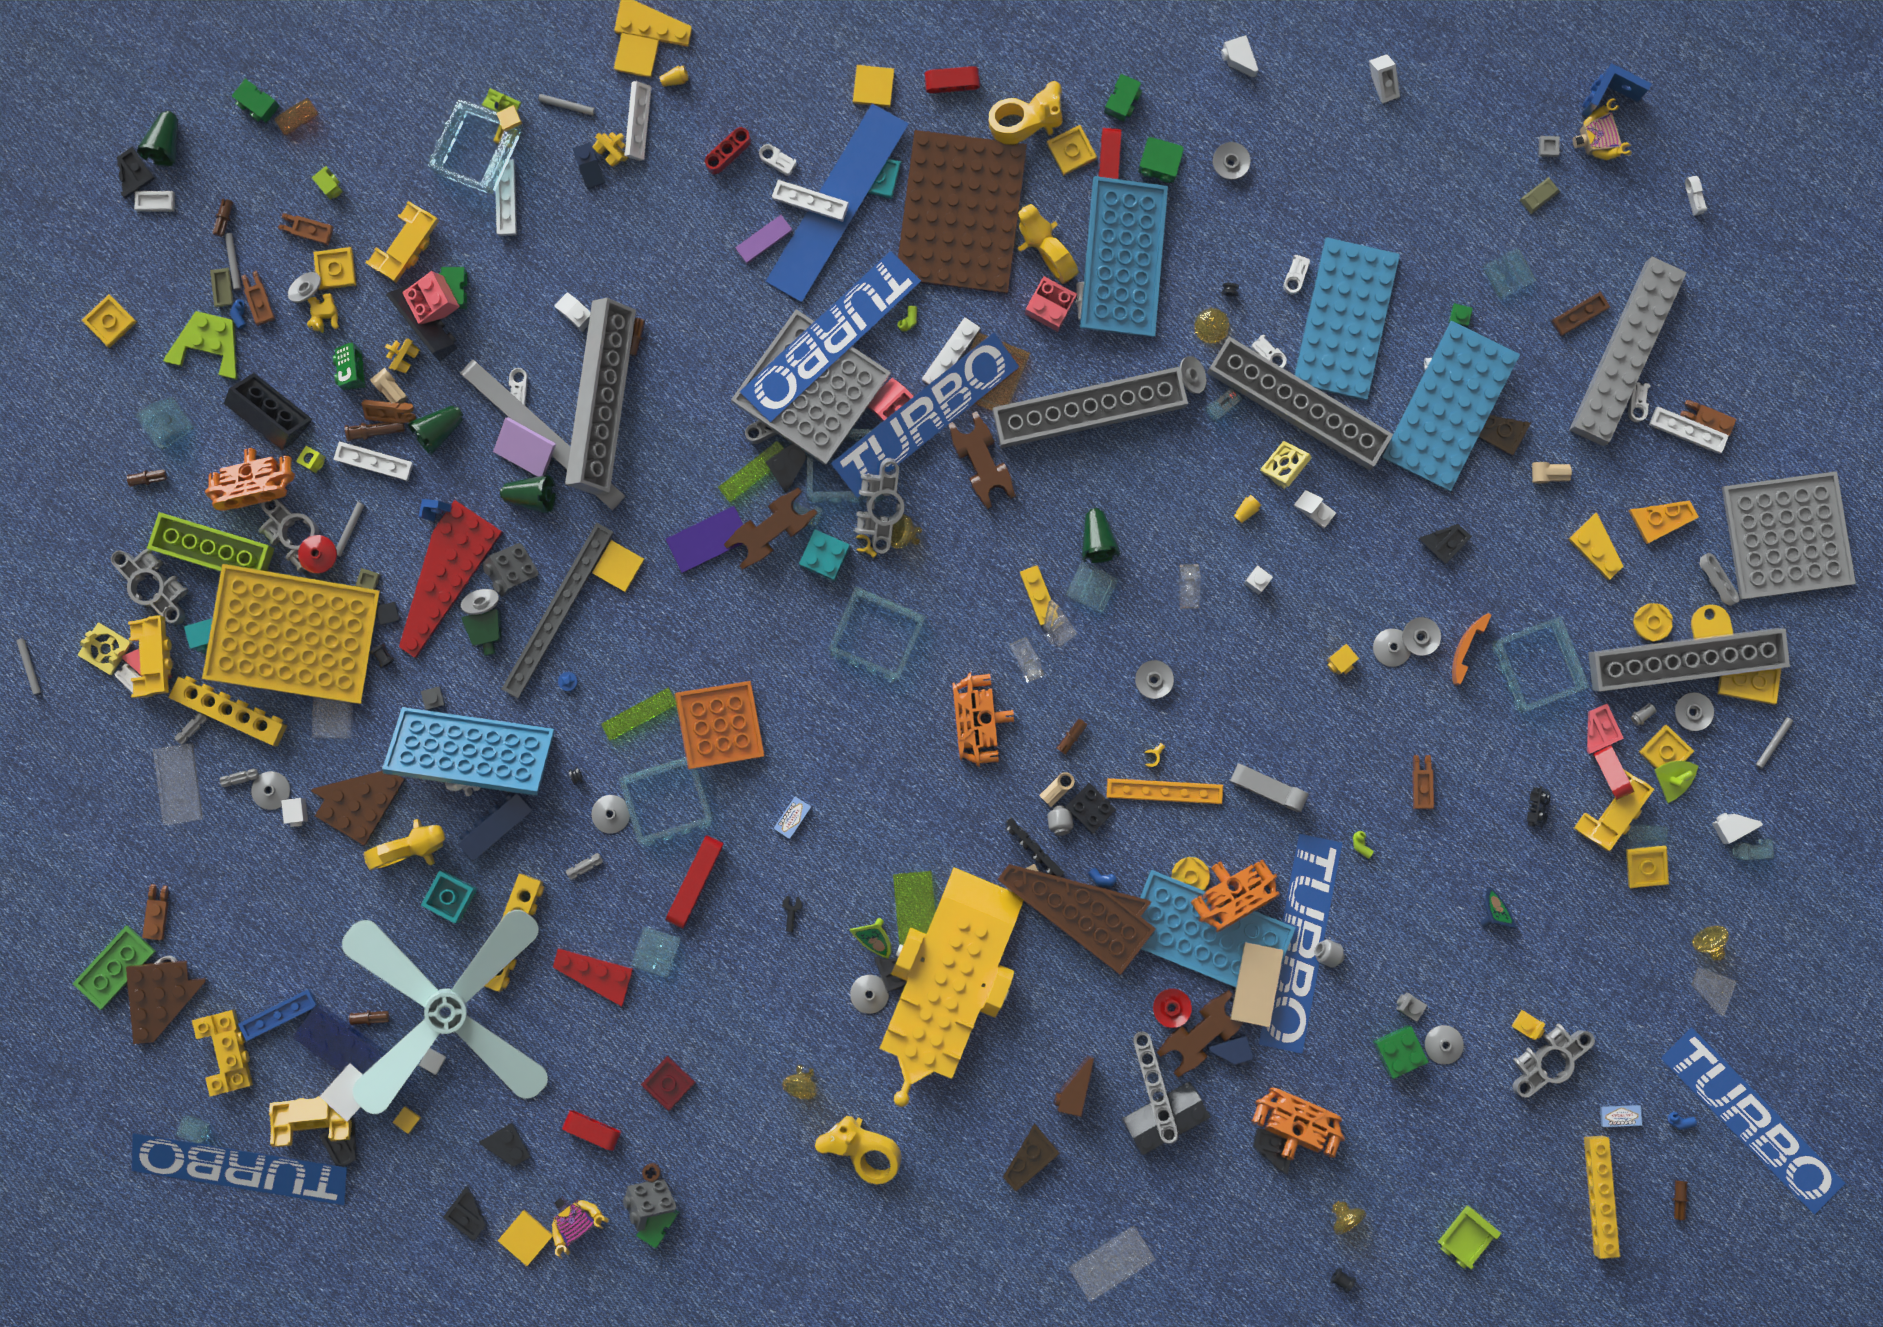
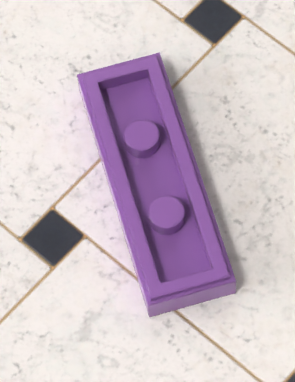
M780 215L735 248L746 264H748L791 233L792 229L783 216Z

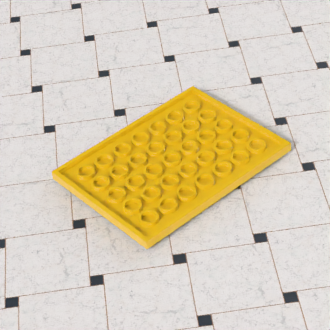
M222 564L202 679L361 704L379 590Z

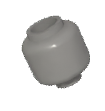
M1064 806L1053 807V810L1047 815L1049 830L1055 835L1069 834L1070 830L1074 827L1072 813L1065 809Z
M1324 940L1319 942L1315 948L1316 959L1323 965L1334 968L1344 960L1343 947L1334 941Z

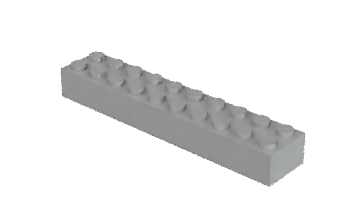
M1654 257L1645 262L1569 431L1602 446L1610 442L1687 272Z
M609 298L592 301L565 485L594 495L610 493L636 313L635 309Z
M1230 336L1207 372L1209 375L1368 470L1375 466L1393 436L1389 431Z
M1180 367L994 407L992 413L1000 448H1006L1186 408L1188 402Z
M1784 628L1588 652L1592 689L1594 691L1790 667L1786 629Z

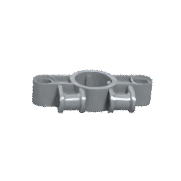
M886 458L881 462L879 475L861 474L862 486L859 494L868 496L866 501L868 512L860 511L856 513L858 521L855 532L872 535L873 548L880 554L886 553L889 550L893 524L899 521L904 513V502L897 492L899 467L892 458ZM893 464L895 468L892 472H886V465ZM881 494L884 496L892 494L898 498L899 504H896V513L889 518L881 515L877 517L872 512V509H874V499ZM880 539L886 541L883 547H877L876 542Z
M278 499L261 503L263 511L270 518L261 526L259 533L264 534L270 540L272 546L281 541L286 547L292 549L285 559L291 561L297 567L298 572H302L305 569L297 559L300 545H292L293 542L287 538V531L289 527L295 524V521L304 520L303 522L311 528L310 536L319 535L317 524L314 520L303 514H293ZM275 501L276 507L270 511L269 504ZM313 551V556H318L319 551Z
M145 549L135 558L124 551L114 552L111 556V562L128 580L127 592L130 598L138 604L153 607L159 615L165 617V621L175 625L183 623L186 617L185 612L177 603L189 590L177 581L178 578L176 576L166 579L163 574L157 572L163 562L152 554V550ZM125 556V563L120 565V558ZM153 574V578L160 584L159 593H156L153 599L143 601L141 600L142 596L137 593L138 582L145 579L146 575ZM173 611H176L177 617L176 619L172 620L171 613Z
M1558 1023L1554 1030L1549 1034L1545 1033L1543 1035L1549 1045L1542 1046L1536 1053L1527 1048L1526 1052L1519 1058L1513 1059L1516 1066L1523 1073L1513 1083L1514 1093L1526 1098L1532 1096L1548 1082L1561 1083L1566 1081L1574 1071V1061L1594 1045L1595 1038L1593 1034L1578 1030L1570 1036ZM1585 1034L1587 1036V1042L1584 1045H1582L1580 1043V1037ZM1551 1050H1559L1561 1057L1566 1062L1565 1069L1559 1072L1557 1077L1549 1078L1547 1076L1548 1073L1541 1068L1542 1058L1546 1057ZM1522 1083L1527 1085V1090L1524 1093H1521L1519 1090Z

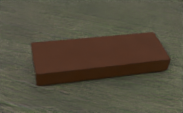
M1600 291L1552 319L1551 322L1560 337L1606 311L1610 308V305Z

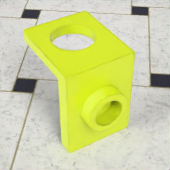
M305 446L296 462L317 473L324 465L326 457ZM312 453L314 456L309 464L304 461V457L306 454Z

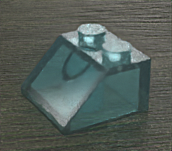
M173 397L152 403L135 415L154 444L163 450L194 429V426Z

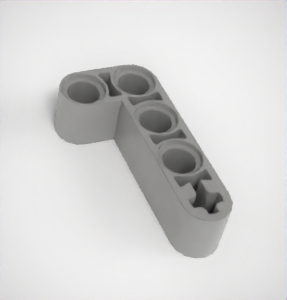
M1237 764L1230 782L1296 812L1302 811L1309 796V793L1301 789L1290 787L1241 764Z

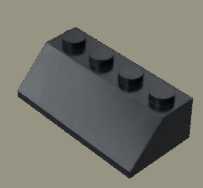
M408 285L388 292L386 296L439 361H442L458 348L455 345L457 340L451 332L446 333L444 331L445 325L440 319L418 324L402 293L409 288Z
M255 373L230 387L224 401V405L281 450L293 444L312 422L311 417Z
M1190 1081L1167 1093L1178 1135L1211 1118ZM1164 1095L1154 1101L1161 1102L1164 1099ZM1151 1102L1122 1118L1142 1155L1164 1144L1159 1134ZM1161 1111L1158 1114L1159 1120L1167 1121L1169 1113ZM1172 1130L1164 1132L1166 1140H1171L1175 1136Z

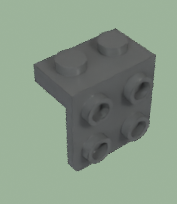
M521 543L490 555L482 564L485 574L490 577L494 589L499 592L501 597L507 595L513 587L531 580L539 574Z
M664 1179L627 1186L623 1205L625 1209H628L630 1222L634 1224L637 1232L645 1230L648 1217L676 1210V1204Z

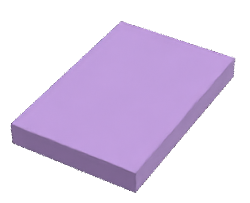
M508 417L504 420L493 452L536 476H543L546 473L556 444Z

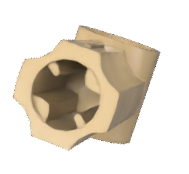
M383 368L370 379L373 385L386 396L389 402L402 404L408 398L386 368Z
M1532 463V483L1542 484L1549 483L1550 481L1571 480L1572 468L1570 464Z
M1068 772L1059 774L1039 796L1052 807L1073 787L1074 777ZM1069 776L1071 778L1070 785L1062 786L1060 783L1061 777Z

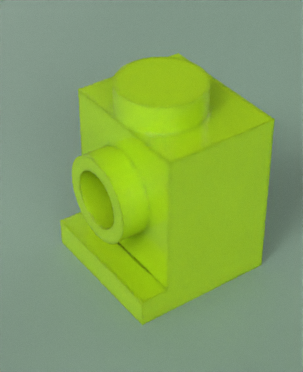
M327 166L311 177L330 200L342 193L338 186L340 184L339 180Z

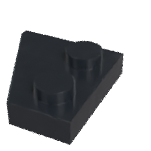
M131 147L117 157V164L120 169L119 180L122 184L121 195L124 199H127L135 191H139L155 180V177L138 155L135 148Z
M791 443L765 460L766 465L784 492H787L807 455L802 449Z
M1455 524L1422 536L1418 541L1445 565L1472 536L1459 524Z
M874 957L887 993L905 987L906 980L891 975L898 958L885 959Z
M354 1116L350 1118V1140L330 1141L329 1130L319 1136L335 1166L344 1167L357 1159Z
M513 1122L479 1141L480 1145L513 1167L531 1157Z
M1256 1128L1252 1147L1283 1174H1288L1291 1160L1286 1159L1287 1156L1285 1158L1281 1156L1287 1139L1265 1129Z
M468 1186L463 1189L443 1216L446 1221L473 1241L476 1240L487 1225Z

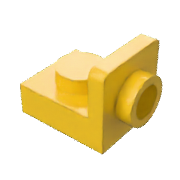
M1521 1010L1512 1024L1513 1028L1532 1040L1539 1039L1545 1031V1023Z

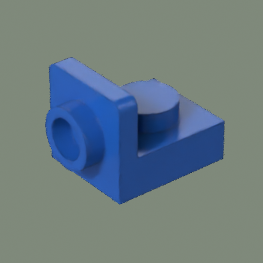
M422 499L419 518L435 521L436 514H442V511L451 512L452 505L437 500Z

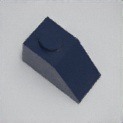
M591 143L572 148L587 189L605 184Z
M1245 1035L1207 1046L1209 1051L1233 1064H1238V1066L1247 1065L1249 1060L1253 1059L1247 1036Z

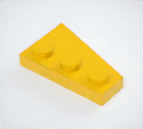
M1597 512L1568 539L1607 580H1610L1624 567Z
M1781 668L1720 676L1717 694L1775 705L1778 698Z

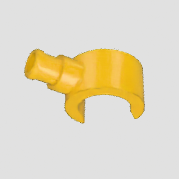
M863 534L856 536V539H865L868 542L865 548H859L856 551L860 553L866 552L874 558L877 553L871 547L869 537Z
M1162 743L1154 750L1144 752L1153 753L1156 756L1155 763L1145 764V766L1154 767L1159 763V755L1165 748Z

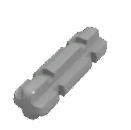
M199 712L195 719H192L182 729V732L175 736V740L183 745L188 740L187 738H190L201 727L200 725L208 720L207 716Z
M257 769L238 772L230 776L220 777V784L222 787H228L231 784L247 782L249 779H257L259 774Z
M596 853L591 856V859L587 858L576 864L575 868L567 869L566 874L570 880L578 877V874L582 875L593 869L594 865H600L603 860Z

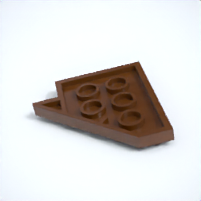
M382 770L313 788L311 792L325 799L315 817L362 845H366L406 779L398 775L384 774Z
M187 960L126 967L133 1044L154 1042L206 982V978L189 979Z

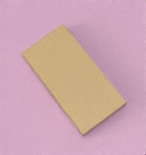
M1244 943L1231 1020L1270 1027L1284 950Z

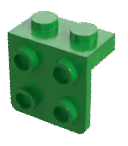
M1149 137L1138 173L1146 177L1158 178L1163 182L1174 183L1183 147Z

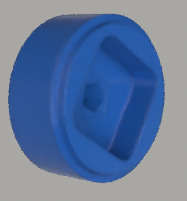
M564 672L558 678V685L564 691H572L577 687L578 679L575 674Z

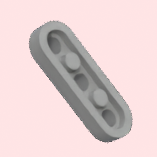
M1711 553L1701 556L1700 567L1707 573L1711 585L1719 592L1722 602L1729 606L1738 603L1739 595L1715 556Z

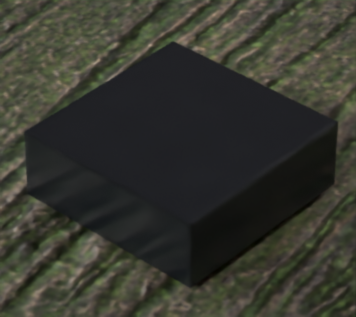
M396 602L377 606L380 625L400 621Z

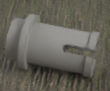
M1648 703L1638 712H1633L1631 720L1637 726L1643 725L1644 721L1657 711L1651 703Z

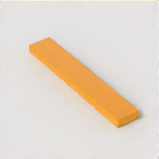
M1107 779L1106 798L1222 804L1223 785Z

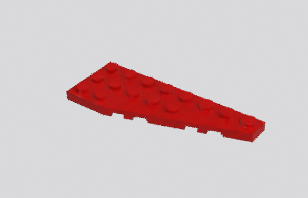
M456 500L451 504V512H446L433 530L399 647L414 658H417L503 533Z

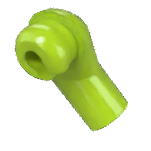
M908 306V316L897 324L901 331H909L916 325L917 306Z
M1358 831L1353 835L1354 849L1369 859L1374 851L1365 846L1366 834L1363 831Z

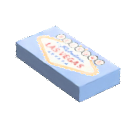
M795 796L774 829L790 839L811 806Z
M1640 1105L1600 1107L1602 1127L1642 1125Z

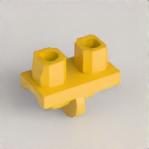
M612 132L609 134V137L605 133L602 135L598 133L595 136L597 141L593 149L599 154H603L607 149L610 154L605 160L610 166L615 167L620 161H626L629 158L621 150L626 146L622 142L625 137L622 133L616 136Z
M407 338L400 350H397L400 343L396 340L392 346L386 344L385 348L389 350L386 357L391 360L393 355L396 354L389 366L391 370H397L402 373L408 371L410 364L402 360L405 353L415 358L420 350L412 344V340Z

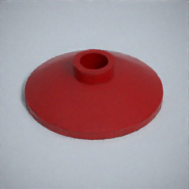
M322 535L308 537L302 542L298 550L300 564L311 573L328 571L334 565L337 558V550L334 543ZM318 550V556L314 557L313 551Z
M1178 989L1163 990L1157 995L1153 1003V1013L1157 1021L1170 1028L1185 1024L1192 1012L1189 997ZM1170 1004L1175 1005L1174 1011L1168 1010Z

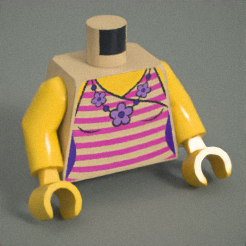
M1616 99L1608 100L1606 106L1603 105L1588 116L1584 121V126L1580 129L1581 135L1573 137L1575 148L1584 146L1587 155H1593L1603 160L1613 159L1621 156V154L1626 156L1632 154L1631 150L1624 151L1631 144L1627 142L1621 144L1612 112L1609 113L1610 110L1616 111L1619 109V105L1611 108V103Z

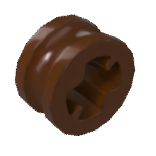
M655 1163L647 1164L642 1171L643 1178L649 1182L655 1181L661 1174L660 1167ZM651 1167L655 1168L654 1171L657 1172L652 1178L648 1177L649 1173L646 1174V1170H649Z

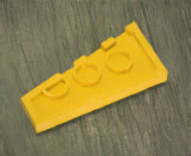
M621 0L614 31L618 34L626 33L689 47L692 26L635 0Z

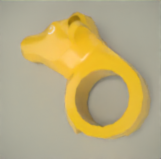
M1056 81L1049 82L1045 89L1031 100L1030 104L1015 98L1004 99L996 103L989 112V128L992 136L1003 144H1017L1042 127L1045 128L1049 136L1052 135L1053 127H1059L1062 124V88L1060 84ZM1008 115H1018L1023 118L1019 124L1012 127L998 124L1003 117Z
M1032 204L1023 207L1018 212L1020 218L1019 229L1025 239V243L1017 249L1021 252L1029 247L1037 248L1052 274L1059 282L1065 284L1079 273V270L1069 251L1059 240L1052 236V230L1058 225L1055 221L1050 224Z
M416 819L413 823L414 829L411 830L408 837L384 843L365 851V863L369 870L372 871L392 865L412 855L424 857L429 865H433L435 862L432 853L442 848L443 841L445 840L442 827L439 825L422 827L420 820Z
M846 1116L827 1133L820 1135L816 1139L815 1148L818 1153L850 1156L857 1174L868 1183H886L899 1171L902 1155L897 1144L892 1139L862 1129L861 1118H857L855 1121L853 1117ZM872 1150L880 1151L887 1156L891 1166L886 1170L874 1169L866 1162L865 1153Z

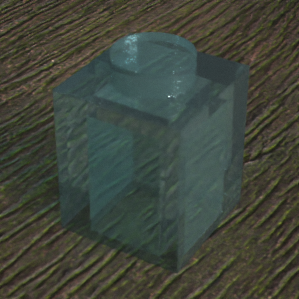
M191 1115L183 1116L176 1136L194 1143L203 1142L209 1136L210 1129L208 1128L210 1123Z

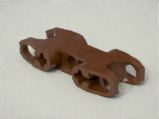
M976 411L972 413L975 428L971 433H960L953 422L948 424L953 447L959 459L969 456L977 474L970 477L969 481L976 496L981 500L986 510L992 508L989 492L993 488H1002L1010 499L1015 498L1016 495L1005 463L1003 462L995 466L987 447L995 443L988 426Z
M800 488L780 496L772 502L768 508L773 515L757 527L752 520H749L739 527L724 543L726 548H730L737 543H743L747 546L748 556L739 565L742 570L756 562L762 561L774 550L769 543L781 533L786 531L790 537H793L803 530L818 514L816 509L803 515L798 514L794 510V501L802 493Z
M1229 990L1211 999L1199 1010L1204 1019L1194 1028L1187 1032L1183 1026H1180L1168 1036L1156 1052L1160 1057L1172 1050H1178L1181 1053L1182 1062L1173 1072L1177 1077L1196 1068L1207 1058L1208 1055L1202 1048L1219 1035L1223 1041H1226L1244 1023L1231 1020V1017L1227 1016L1224 1011V1005L1233 995Z

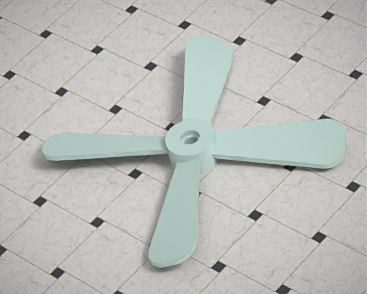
M522 910L508 912L454 987L438 990L374 922L362 920L355 923L349 929L342 941L344 953L425 1007V1019L355 1082L353 1087L354 1099L365 1111L378 1114L388 1107L440 1033L456 1032L517 1096L532 1098L540 1093L547 1084L548 1076L546 1070L466 1015V1002L535 940L538 934V924L533 917ZM443 1007H448L451 1010V1014L444 1016L440 1010Z

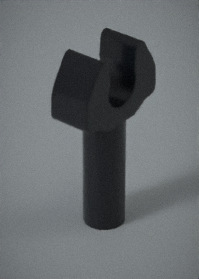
M787 896L783 901L782 907L788 911L786 931L793 932L795 912L802 908V902L797 897L796 905L792 907L789 905V896Z

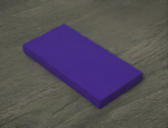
M732 506L666 538L682 574L743 545V543H737L730 548L724 546V543L743 523L735 506Z

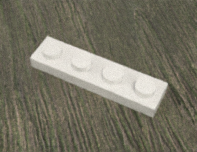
M635 81L632 82L625 156L641 161L644 160L651 86Z
M514 159L495 160L497 235H517Z
M781 180L777 181L772 195L773 200L842 222L849 207V203Z
M964 318L927 370L922 381L929 385L959 361L980 331V327Z
M1660 407L1655 408L1649 426L1718 454L1723 452L1729 436Z
M340 441L334 456L335 461L405 481L409 480L414 464L407 460Z

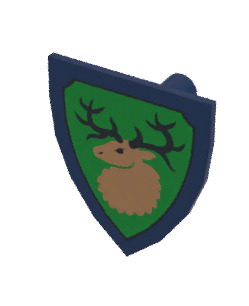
M1489 886L1486 891V902L1484 903L1488 917L1480 921L1482 927L1485 928L1490 924H1496L1516 929L1517 927L1508 907L1494 889Z

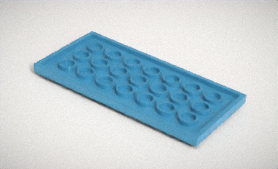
M1098 176L1093 177L1080 328L1147 337L1155 336L1168 186Z
M1328 237L1325 238L1294 374L1296 377L1318 390L1367 401L1400 254Z
M1450 321L1381 458L1451 491L1520 354L1458 323Z
M402 707L382 770L384 774L538 796L554 736V729Z
M1150 871L1140 898L1150 900L1151 904L1141 917L1156 929L1142 946V950L1234 987L1237 986L1245 942L1284 950L1283 962L1296 927L1254 911L1222 931L1215 932L1216 927L1206 922L1201 923L1198 921L1201 917L1190 903L1198 896L1202 897L1206 891L1156 871ZM1219 917L1214 918L1215 921L1222 924V921Z

